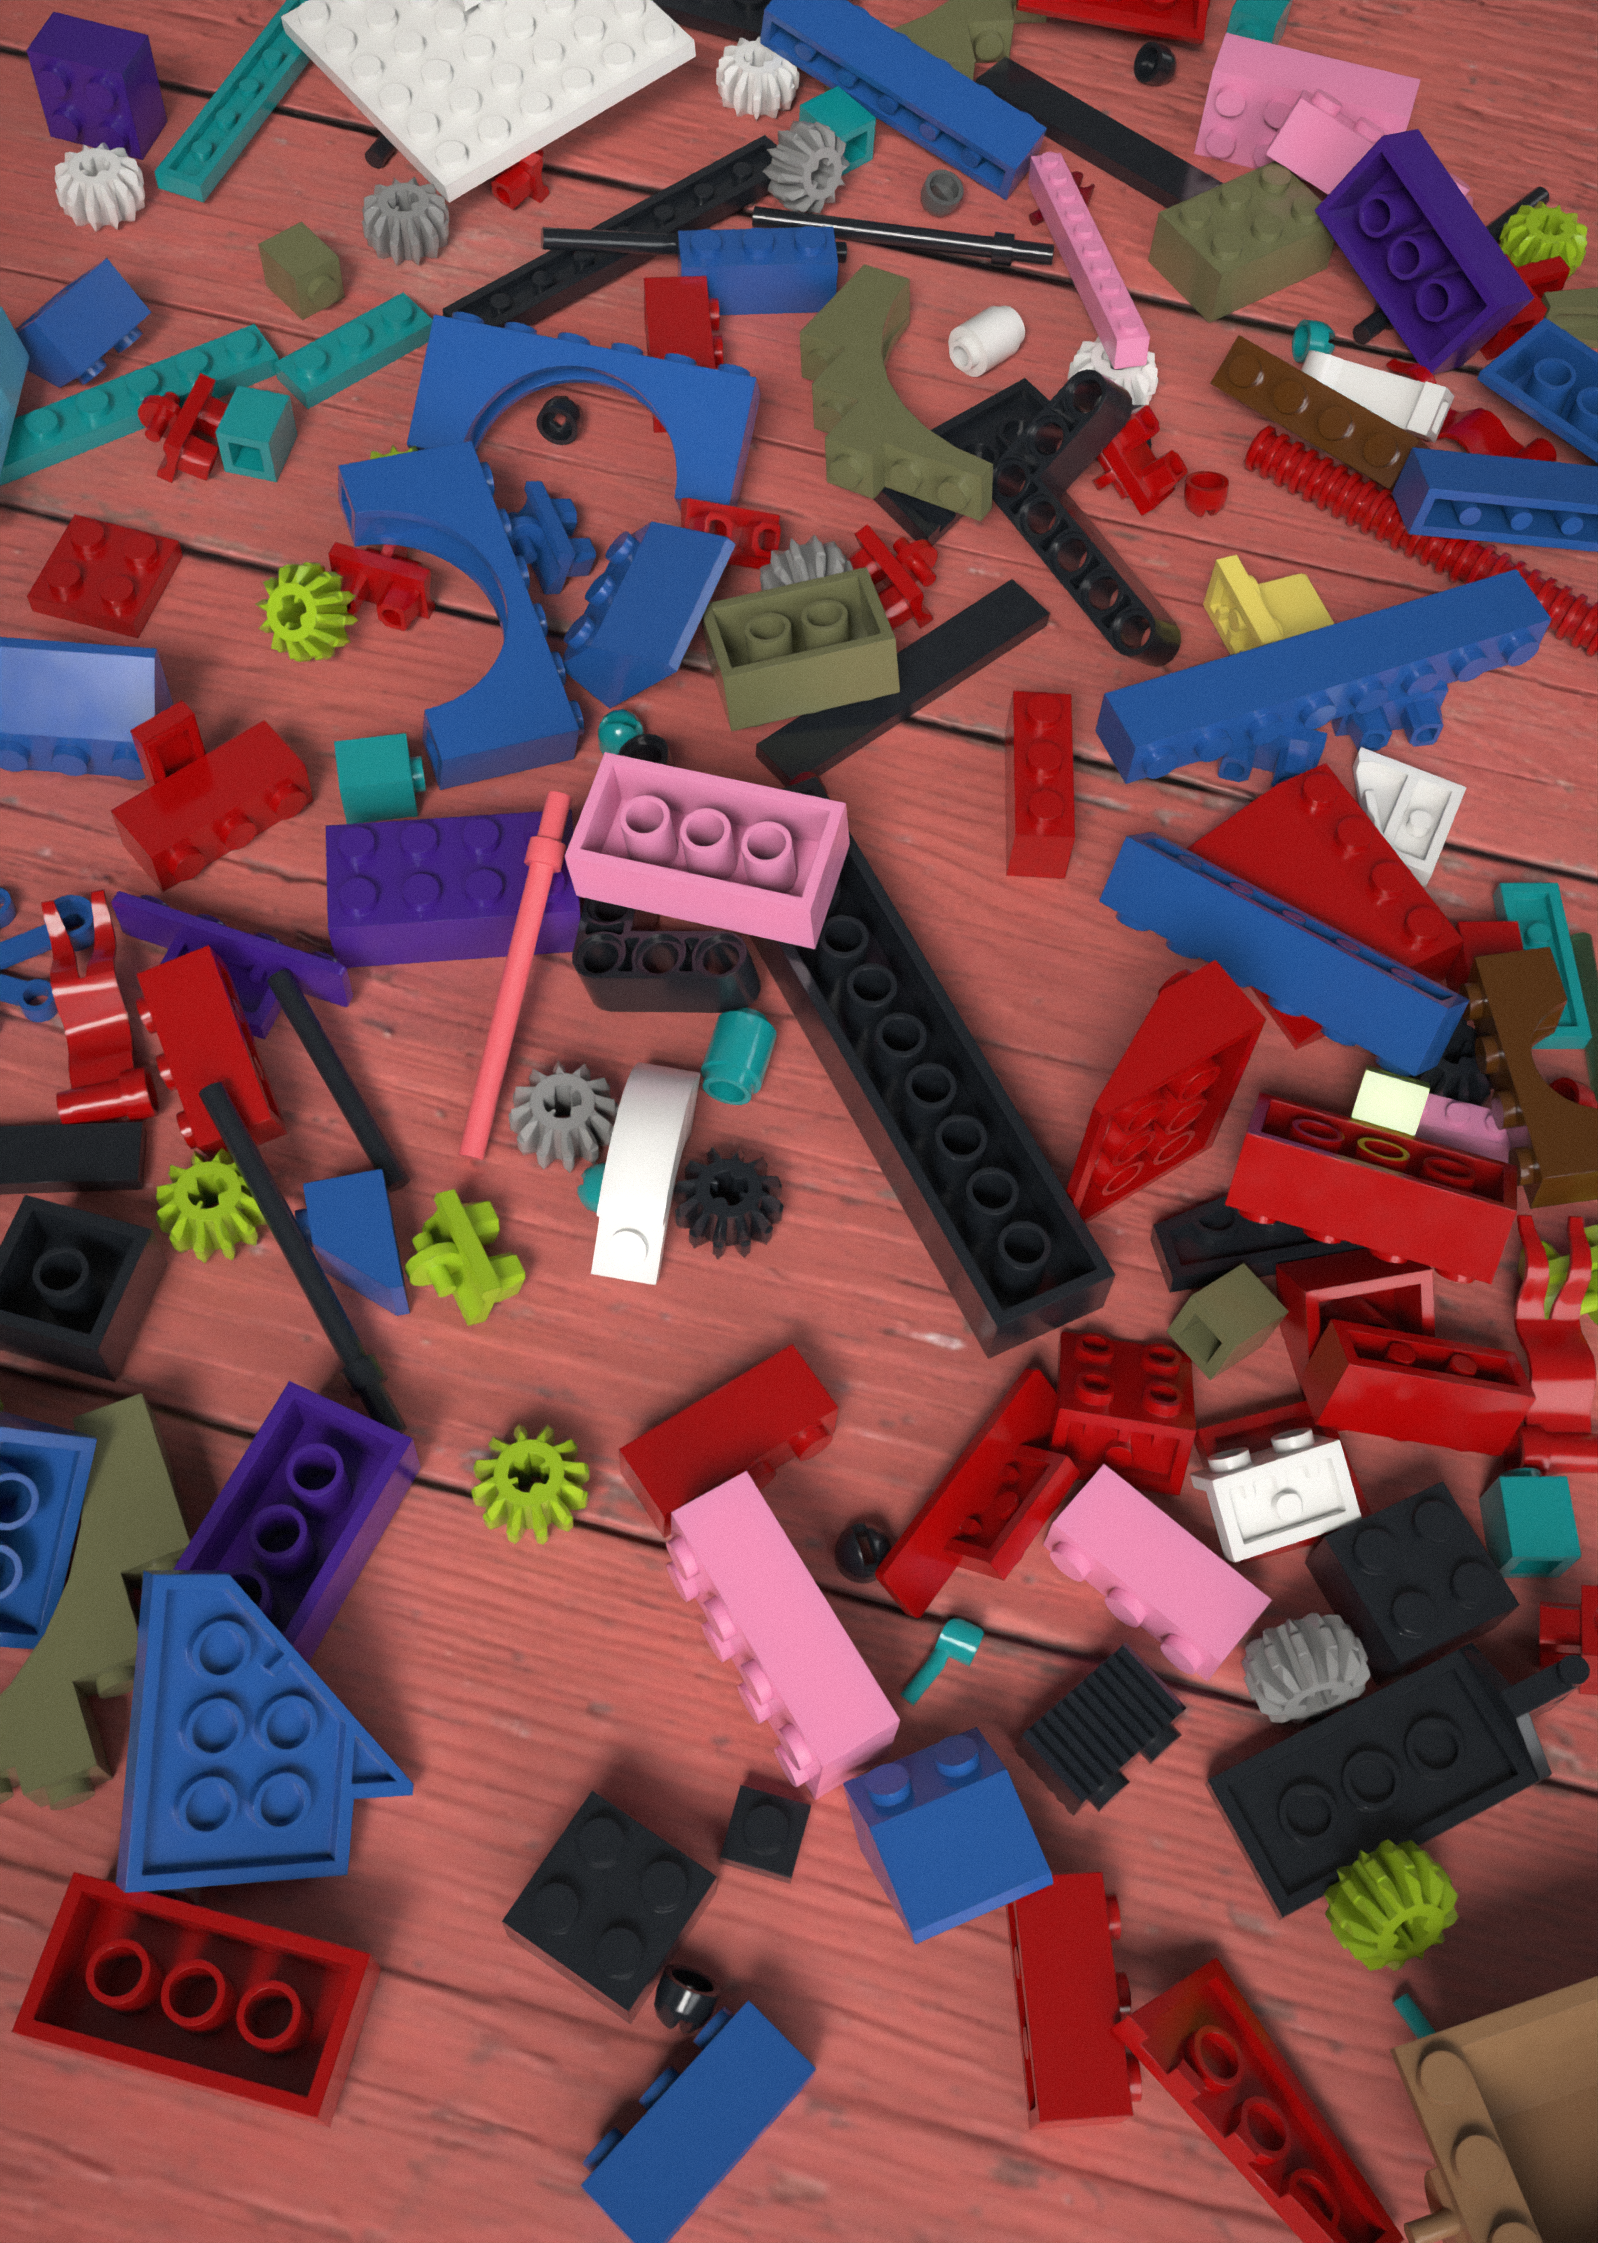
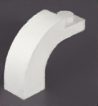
M638 1062L632 1069L620 1101L606 1159L597 1209L599 1224L591 1274L651 1285L657 1284L660 1276L676 1175L684 1145L692 1131L701 1073Z

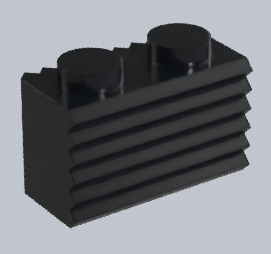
M1126 1642L1029 1727L1020 1737L1015 1750L1018 1756L1025 1760L1028 1767L1035 1771L1037 1777L1045 1783L1048 1790L1055 1794L1057 1800L1064 1804L1070 1814L1074 1816L1088 1802L1100 1812L1130 1784V1781L1122 1771L1140 1755L1151 1765L1182 1736L1174 1727V1724L1187 1708Z

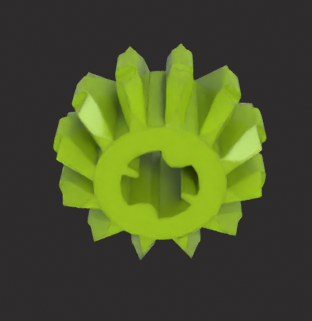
M1539 201L1534 208L1529 205H1521L1518 212L1511 215L1508 223L1504 224L1499 237L1501 240L1499 247L1504 254L1508 255L1516 267L1561 256L1571 269L1569 277L1575 273L1577 267L1581 266L1586 254L1588 227L1577 223V213L1566 214L1561 211L1560 205L1556 208H1550L1542 201Z
M304 562L303 565L287 564L279 567V578L271 577L263 582L270 597L269 599H262L255 605L267 612V620L258 629L265 633H274L271 649L277 650L280 653L288 652L290 659H294L297 662H308L313 658L315 660L330 659L332 656H335V647H344L346 644L351 643L344 627L359 621L355 616L347 613V605L356 596L349 591H340L343 581L342 575L336 572L325 571V567L321 566L320 563Z
M221 1148L212 1161L206 1162L204 1157L194 1150L191 1158L193 1166L183 1169L170 1164L168 1175L172 1184L157 1187L156 1199L161 1207L157 1211V1222L162 1232L170 1234L171 1244L180 1254L193 1249L197 1259L206 1263L215 1249H221L223 1255L233 1261L236 1254L234 1245L241 1241L256 1246L259 1237L255 1227L267 1225L235 1162L233 1163L230 1153ZM214 1203H219V1205L213 1208H208V1206Z
M518 1424L514 1428L515 1443L508 1445L502 1439L492 1437V1440L489 1442V1449L493 1459L476 1460L473 1467L474 1474L481 1483L471 1490L472 1497L476 1506L487 1507L483 1514V1520L488 1529L499 1528L507 1523L508 1541L514 1544L519 1542L526 1529H533L537 1543L544 1545L548 1541L547 1525L553 1523L559 1529L569 1532L574 1526L573 1517L569 1510H579L587 1507L589 1501L588 1492L581 1486L590 1479L589 1467L584 1462L575 1461L578 1455V1448L572 1439L555 1445L554 1429L550 1428L548 1424L539 1432L536 1440L528 1439L526 1428ZM532 1477L542 1478L543 1483H534L530 1492L520 1491L519 1485L528 1486Z
M1386 1839L1380 1843L1374 1852L1367 1854L1359 1850L1358 1860L1351 1866L1339 1867L1337 1873L1340 1881L1329 1886L1324 1892V1896L1329 1904L1325 1916L1331 1923L1330 1929L1343 1949H1348L1354 1958L1360 1960L1369 1971L1381 1969L1385 1965L1393 1971H1397L1402 1968L1408 1959L1417 1957L1423 1960L1424 1951L1431 1945L1442 1944L1445 1941L1442 1930L1453 1925L1459 1917L1454 1908L1458 1894L1451 1886V1878L1438 1862L1433 1861L1427 1851L1421 1850L1412 1840L1402 1842L1396 1846L1389 1839Z

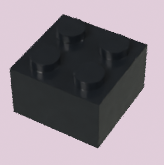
M25 1195L0 1245V1350L115 1382L168 1265L153 1230Z
M1443 1481L1325 1536L1305 1562L1334 1614L1340 1615L1344 1623L1350 1625L1355 1638H1360L1368 1657L1366 1664L1377 1686L1493 1630L1520 1605Z
M591 1791L506 1914L502 1923L507 1936L631 2025L659 1982L664 1968L670 1965L715 1896L717 1876L600 1795Z

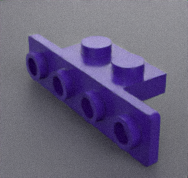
M117 891L111 901L123 933L168 948L160 964L209 945L227 964L252 1035L255 1037L266 1039L282 1009L267 983L269 977L278 971L290 970L303 994L342 1007H348L353 998L347 968L337 959L326 953L315 951L309 954L285 946L275 937L258 932L252 935L227 927L222 921L211 915L197 914L194 916L170 908L162 900L150 895L136 897Z

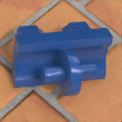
M527 481L524 488L527 494L524 507L518 513H508L512 529V542H510L515 556L522 555L526 564L532 565L544 594H560L566 577L589 575L596 558V551L590 538H568L572 537L577 525V511L572 500L550 499L542 481Z
M1447 684L1435 687L1426 694L1416 698L1407 696L1384 703L1368 713L1360 714L1355 712L1333 719L1331 725L1335 736L1350 735L1358 752L1361 747L1370 751H1378L1388 744L1392 735L1391 730L1404 729L1407 740L1413 747L1433 745L1437 742L1444 726L1440 708L1449 690Z
M1303 728L1280 735L1277 739L1266 745L1256 746L1253 744L1227 752L1218 759V776L1222 779L1241 782L1248 780L1253 767L1273 772L1271 786L1274 787L1285 780L1317 767L1325 747L1327 733Z

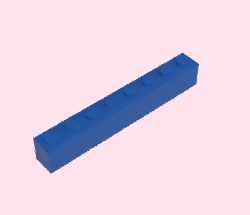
M1515 569L1104 693L1095 731L1125 784L1147 777L1156 779L1167 775L1173 769L1198 761L1211 762L1219 759L1227 752L1253 744L1256 746L1266 745L1277 739L1280 735L1303 728L1309 730L1317 729L1327 724L1330 720L1355 712L1360 714L1368 713L1384 703L1407 696L1416 698L1438 686L1458 680L1460 682H1467L1477 678L1484 672L1506 665L1512 667L1519 666L1530 660L1538 652L1541 640L1552 619L1521 574Z

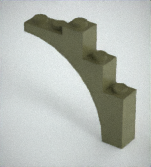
M949 0L931 13L892 29L905 34L913 43L933 56L947 61L955 70L973 80L975 63L999 62L1005 56L1009 58L1014 24L1046 23L1047 16L1016 10V0ZM823 84L825 92L831 89Z
M864 264L799 332L802 377L814 381L812 383L814 429L828 433L825 437L827 482L871 499H875L881 490L887 487L982 521L992 509L993 463L956 448L926 428L903 405L887 377L885 367L893 346L910 324V279Z
M142 1393L73 1418L75 1431L95 1436L97 1443L82 1504L81 1527L68 1582L45 1634L12 1683L0 1695V1804L14 1796L12 1788L20 1785L23 1795L39 1807L49 1805L51 1810H62L89 1800L95 1795L94 1786L113 1779L89 1697L98 1694L100 1698H112L133 1690L138 1631L136 1629L139 1626L140 1608L137 1605L133 1588H142L144 1570H173L194 1536L156 1416Z

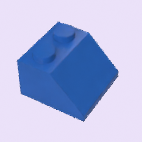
M106 258L61 289L17 327L15 331L30 356L27 367L28 371L58 388L76 378L82 385H85L107 367L106 362L101 358L113 347L119 354L143 334L137 325L151 311L108 258Z
M978 1727L944 1738L937 1744L894 1762L880 1765L868 1773L843 1783L860 1850L914 1944H918L1054 1884L1050 1868L1010 1775Z

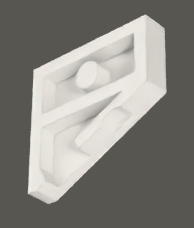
M1361 747L1352 767L1359 806L1419 883L1426 887L1467 787Z

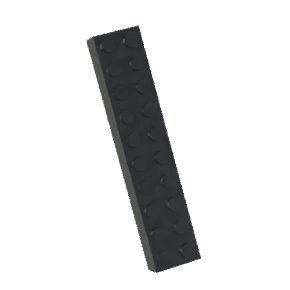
M816 776L782 789L830 800ZM849 832L850 845L816 948L811 949L758 936H749L989 1359L1103 1308L1116 1274Z

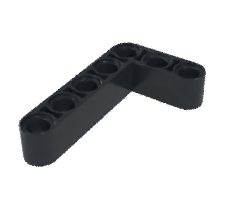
M1085 369L1077 372L1066 382L993 465L992 499L1117 652L1148 666H1163L1173 660L1179 651L1181 632L1177 624L1066 492L1071 484L1122 430L1130 419L1133 409L1132 397L1128 390L1096 370ZM1101 396L1099 404L1094 408L1096 401ZM1061 439H1063L1061 446H1060L1059 449L1056 451L1057 445L1059 444V442L1061 441ZM1025 481L1024 487L1019 492L1022 483ZM1056 516L1053 526L1049 529L1050 522ZM1087 552L1085 562L1079 568L1080 559ZM1118 589L1117 599L1110 606L1111 596ZM1150 627L1149 638L1141 646L1142 635Z
M653 734L637 735L629 739L620 748L618 753L621 756L676 767L665 740ZM585 898L572 954V964L592 1002L601 1010L610 1012L724 1013L748 1008L758 998L761 991V980L746 944L735 933L726 931H654L658 914Z

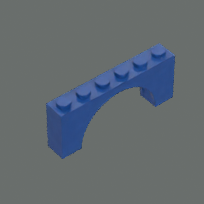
M453 312L452 318L434 315L407 440L409 448L416 445L418 450L472 440L477 453L480 443L493 423L509 407L525 396L558 384H598L613 388L637 400L659 420L672 440L676 458L677 482L674 498L680 511L682 498L737 507L761 396L757 378L750 376V372L747 369L732 364H720L717 370L696 366L697 362L694 359L674 353L665 354L664 359L644 356V352L641 349L624 343H613L611 349L590 345V341L587 338L573 333L562 332L558 334V338L537 335V330L516 322H507L504 328L486 325L482 318L465 312Z
M472 440L338 465V501L354 547L381 544L398 545L418 549L444 559L468 575L480 587L492 604L500 622L504 643L498 658L488 673L470 690L454 700L424 710L422 741L440 790L573 760L578 736L584 734V720L580 706L576 700H568L563 687L566 684V674L562 658L558 651L550 652L545 639L548 635V627L544 610L540 603L532 604L529 596L530 578L526 562L522 555H514L510 542H512V529L508 514L504 508L497 509L494 502L495 486L491 468L487 462H479Z

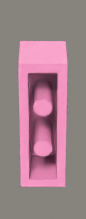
M1105 1464L1052 1523L1043 1546L1051 1551L1050 1558L1061 1572L1077 1582L1086 1580L1106 1597L1105 1604L1115 1617L1133 1628H1137L1140 1625L1161 1643L1160 1649L1163 1655L1175 1667L1191 1675L1196 1672L1207 1682L1272 1601Z

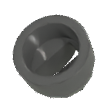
M939 169L931 172L921 188L920 202L924 210L936 217H944L956 209L962 199L963 185L960 179L948 170Z

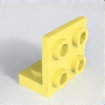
M1237 555L1216 560L1203 606L1230 655L1334 624L1307 575L1300 573L1258 584L1252 575L1247 574Z

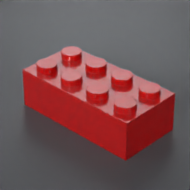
M1260 1092L1244 1138L1225 1205L1238 1209V1213L1241 1216L1256 1223L1274 1224L1276 1221L1303 1228L1302 1230L1307 1236L1320 1242L1337 1244L1343 1240L1367 1247L1372 1255L1387 1262L1402 1264L1410 1260L1434 1267V1270L1440 1276L1454 1282L1468 1284L1478 1280L1492 1285L1517 1213V1166Z
M74 1872L12 2032L35 2045L330 2128L381 1967L370 1953L146 1891L125 1893L116 1886V1883Z

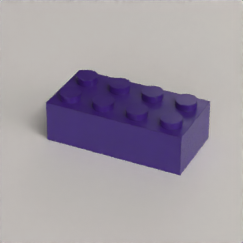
M1419 129L1382 136L1315 209V212L1417 362L1426 367L1433 375L1463 366L1535 298Z
M572 809L569 810L561 842L566 845V851L574 833ZM543 811L326 825L328 931L335 959L346 968L507 957L529 866L524 863L530 837L537 836ZM565 856L561 872L553 874L534 955L573 952L581 919L579 896H576Z
M289 1381L173 1570H220L228 1573L301 1657L309 1663L421 1468L413 1438Z

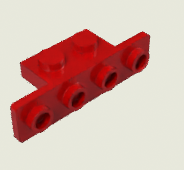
M1026 1368L876 1569V1579L906 1615L920 1618L957 1567L1004 1581L1014 1566L1022 1559L1026 1549L1051 1514L1059 1507L1063 1497L1081 1474L1068 1455L1043 1450V1447L1050 1438L1057 1406V1393L1039 1369Z

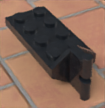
M1471 1642L1208 1779L1205 1786L1277 1918L1281 1920L1324 1897V1892L1329 1886L1340 1881L1337 1869L1339 1867L1351 1866L1358 1860L1359 1850L1367 1854L1374 1852L1380 1843L1386 1839H1389L1396 1846L1410 1840L1417 1846H1420L1552 1775L1532 1719L1552 1710L1583 1684L1589 1677L1590 1668L1582 1657L1568 1655L1557 1663L1512 1686Z

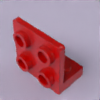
M1062 1332L1058 1344L1057 1406L1047 1451L1068 1455L1081 1473L1077 1479L1089 1481L1105 1464L1135 1489L1180 1496L1196 1435L1192 1360L1184 1351L1176 1350L1165 1344L1153 1343L1143 1345L1112 1340L1098 1333L1075 1334Z

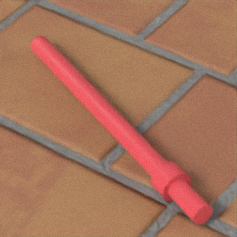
M549 791L547 793L537 836L530 837L524 860V863L529 866L458 1153L459 1156L478 1161H483L553 874L561 872L567 848L561 842L572 797L565 793Z

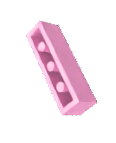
M1304 89L1269 144L1266 155L1329 195L1386 133L1378 125L1364 117H1360L1355 122L1339 112L1343 105L1327 92L1317 89L1313 95ZM1449 173L1473 208V198L1467 194L1471 189L1469 185L1457 176Z

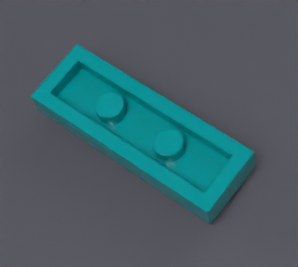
M402 292L274 362L276 377L307 409H310L428 343L433 319Z
M1499 883L1493 894L1497 920L1518 921L1524 950L1543 947L1551 948L1567 997V1002L1555 1033L1538 1042L1532 1049H1584L1592 1038L1558 883Z

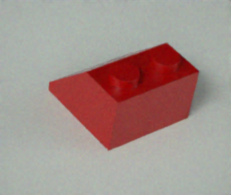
M1368 1248L1276 1264L1277 1299L1289 1311L1279 1326L1304 1401L1307 1399L1299 1378L1331 1319L1435 1338L1433 1269L1430 1266L1410 1260L1402 1264L1387 1262L1372 1255Z

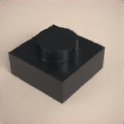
M740 1785L719 1863L790 1884L811 1805Z

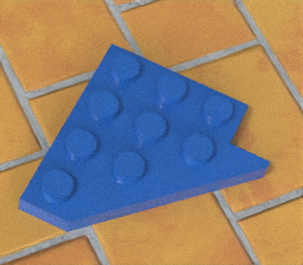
M144 1570L116 1886L125 1893L348 1875L354 1799L413 1795L414 1784L228 1573L220 1570Z

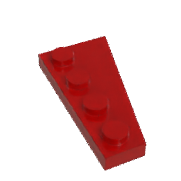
M1217 1957L1111 2028L1303 2243H1401L1404 2240L1384 2207Z

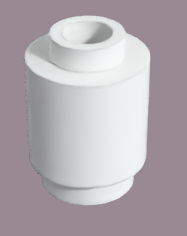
M990 306L951 331L948 345L949 355L953 364L969 376H981L1018 351L1025 337L1024 323L1020 315L1009 306Z

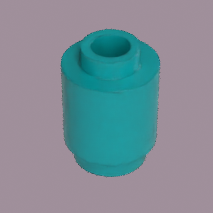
M741 1008L737 1011L724 1012L718 1016L701 1067V1075L704 1078L702 1087L713 1099L730 1105H744L751 1100L752 1094L757 1093L761 1089L777 1038L776 1030L762 1013L750 1008Z

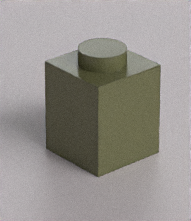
M303 222L258 244L266 286L301 320L345 298L339 257Z
M1243 1263L1193 1294L1166 1332L1211 1381L1261 1348L1289 1311L1277 1300L1272 1291Z

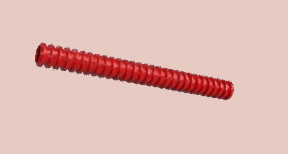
M1268 425L1260 430L1252 441L1245 456L1246 470L1254 472L1258 469L1259 477L1262 479L1274 478L1275 486L1283 487L1287 485L1288 493L1292 495H1297L1299 492L1302 493V500L1307 503L1315 500L1319 510L1325 511L1329 508L1332 510V517L1336 519L1342 516L1346 517L1347 525L1354 527L1356 524L1361 525L1360 532L1368 535L1370 532L1375 533V540L1383 543L1385 540L1390 541V548L1395 551L1400 548L1405 549L1404 556L1412 559L1415 555L1420 558V565L1427 567L1429 564L1434 565V572L1442 575L1444 572L1449 573V580L1453 583L1462 580L1465 582V585L1517 569L1552 619L1546 632L1549 629L1556 632L1555 638L1560 641L1565 637L1570 639V646L1574 649L1579 648L1580 645L1587 648L1585 654L1589 657L1598 654V602L1591 605L1587 603L1588 596L1585 594H1580L1578 597L1572 595L1573 588L1568 585L1562 589L1557 587L1558 580L1550 577L1547 581L1541 578L1542 571L1534 569L1532 572L1526 570L1527 563L1519 561L1517 564L1511 562L1512 555L1506 552L1501 556L1496 554L1497 547L1492 544L1485 548L1481 546V541L1408 534L1396 502L1392 498L1391 490L1388 488H1384L1382 491L1377 490L1378 483L1369 480L1367 483H1364L1362 474L1358 472L1352 475L1348 474L1347 466L1342 464L1338 467L1333 466L1334 460L1332 458L1325 457L1320 459L1319 451L1315 449H1310L1308 452L1305 451L1304 443L1296 441L1294 444L1290 443L1289 435L1282 433L1277 436L1276 428Z

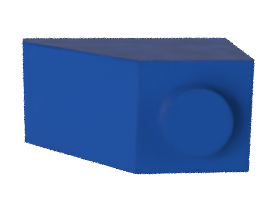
M376 1169L303 1183L307 1208L295 1210V1218L310 1247H314L318 1262L323 1271L396 1316L410 1314L390 1199L383 1170Z

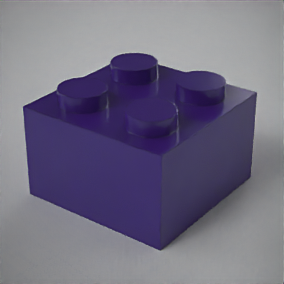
M53 12L27 48V54L50 136L97 148L101 143L105 142L109 150L117 147L124 148L129 157L143 160L168 122L148 35Z

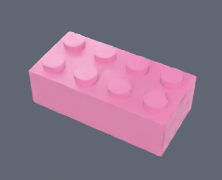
M1226 33L1212 72L1194 154L1254 169L1275 161L1266 155L1269 144L1304 89L1313 95L1317 89L1327 92L1343 105L1339 112L1355 122L1360 117H1364L1383 129L1386 133L1385 135L1404 132L1410 120L1421 79ZM1292 172L1299 180L1306 181L1299 175Z
M605 752L566 851L565 860L576 896L815 949L850 845L846 803Z
M743 1472L671 1512V1540L666 1542L667 1550L672 1559V1562L666 1564L669 1576L683 1600L688 1602L696 1598L708 1621L701 1624V1627L716 1657L720 1662L731 1658L741 1674L744 1682L739 1684L737 1688L744 1705L754 1721L760 1724L768 1720L781 1743V1745L774 1748L775 1755L792 1785L798 1787L805 1783L814 1800L888 1757L900 1719L748 1472Z

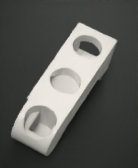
M1309 350L1301 369L1304 373L1411 435L1433 443L1436 442L1455 397L1447 387L1430 382L1423 383L1318 351Z

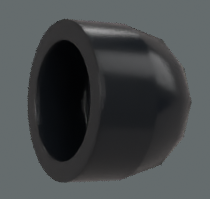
M1156 42L1144 44L1138 51L1134 62V73L1137 80L1152 86L1167 83L1175 74L1177 66L1176 56L1165 45Z
M554 396L540 410L536 420L537 428L540 434L549 442L557 445H567L577 437L582 427L583 414L581 407L578 404L576 405L569 397ZM558 413L566 417L561 425L553 420Z
M859 1523L850 1526L842 1532L836 1544L835 1563L838 1570L845 1578L855 1583L865 1584L876 1581L875 1571L891 1550L889 1539L880 1528L870 1523ZM857 1537L867 1538L875 1563L864 1565Z
M678 1964L667 1965L656 1988L654 2002L656 2016L669 2029H673L679 2022L680 2030L683 2033H692L703 2027L712 2015L721 1989L713 1979L698 1970Z

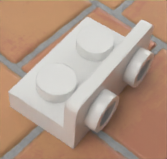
M1308 1427L1288 1430L1271 1437L1273 1445L1271 1448L1252 1454L1249 1453V1449L1246 1447L1225 1450L1208 1457L1210 1467L1190 1474L1193 1487L1207 1493L1225 1559L1238 1562L1351 1525L1362 1519L1340 1440L1313 1435L1312 1429Z

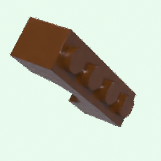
M1238 335L1210 383L1226 395L1293 432L1392 492L1412 447L1430 449L1417 437Z
M1543 947L1474 957L1467 983H1462L1459 988V995L1470 1000L1463 1013V1017L1466 1021L1473 1020L1478 1037L1475 1041L1477 1065L1483 1075H1490L1494 1088L1491 1099L1492 1114L1499 1130L1506 1129L1511 1144L1508 1163L1517 1166V1186L1524 1187L1530 1209L1598 1200V1109L1572 1102L1554 1091L1539 1074L1532 1056V1047L1555 1033L1567 1002L1551 948Z

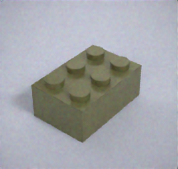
M1273 161L1160 211L1148 262L1208 323H1211L1327 269L1335 240L1315 212V209L1322 201L1288 168L1277 161Z
M867 567L710 602L701 618L708 662L731 731L757 727L774 721L804 714H813L822 710L860 701H869L900 692L896 638Z

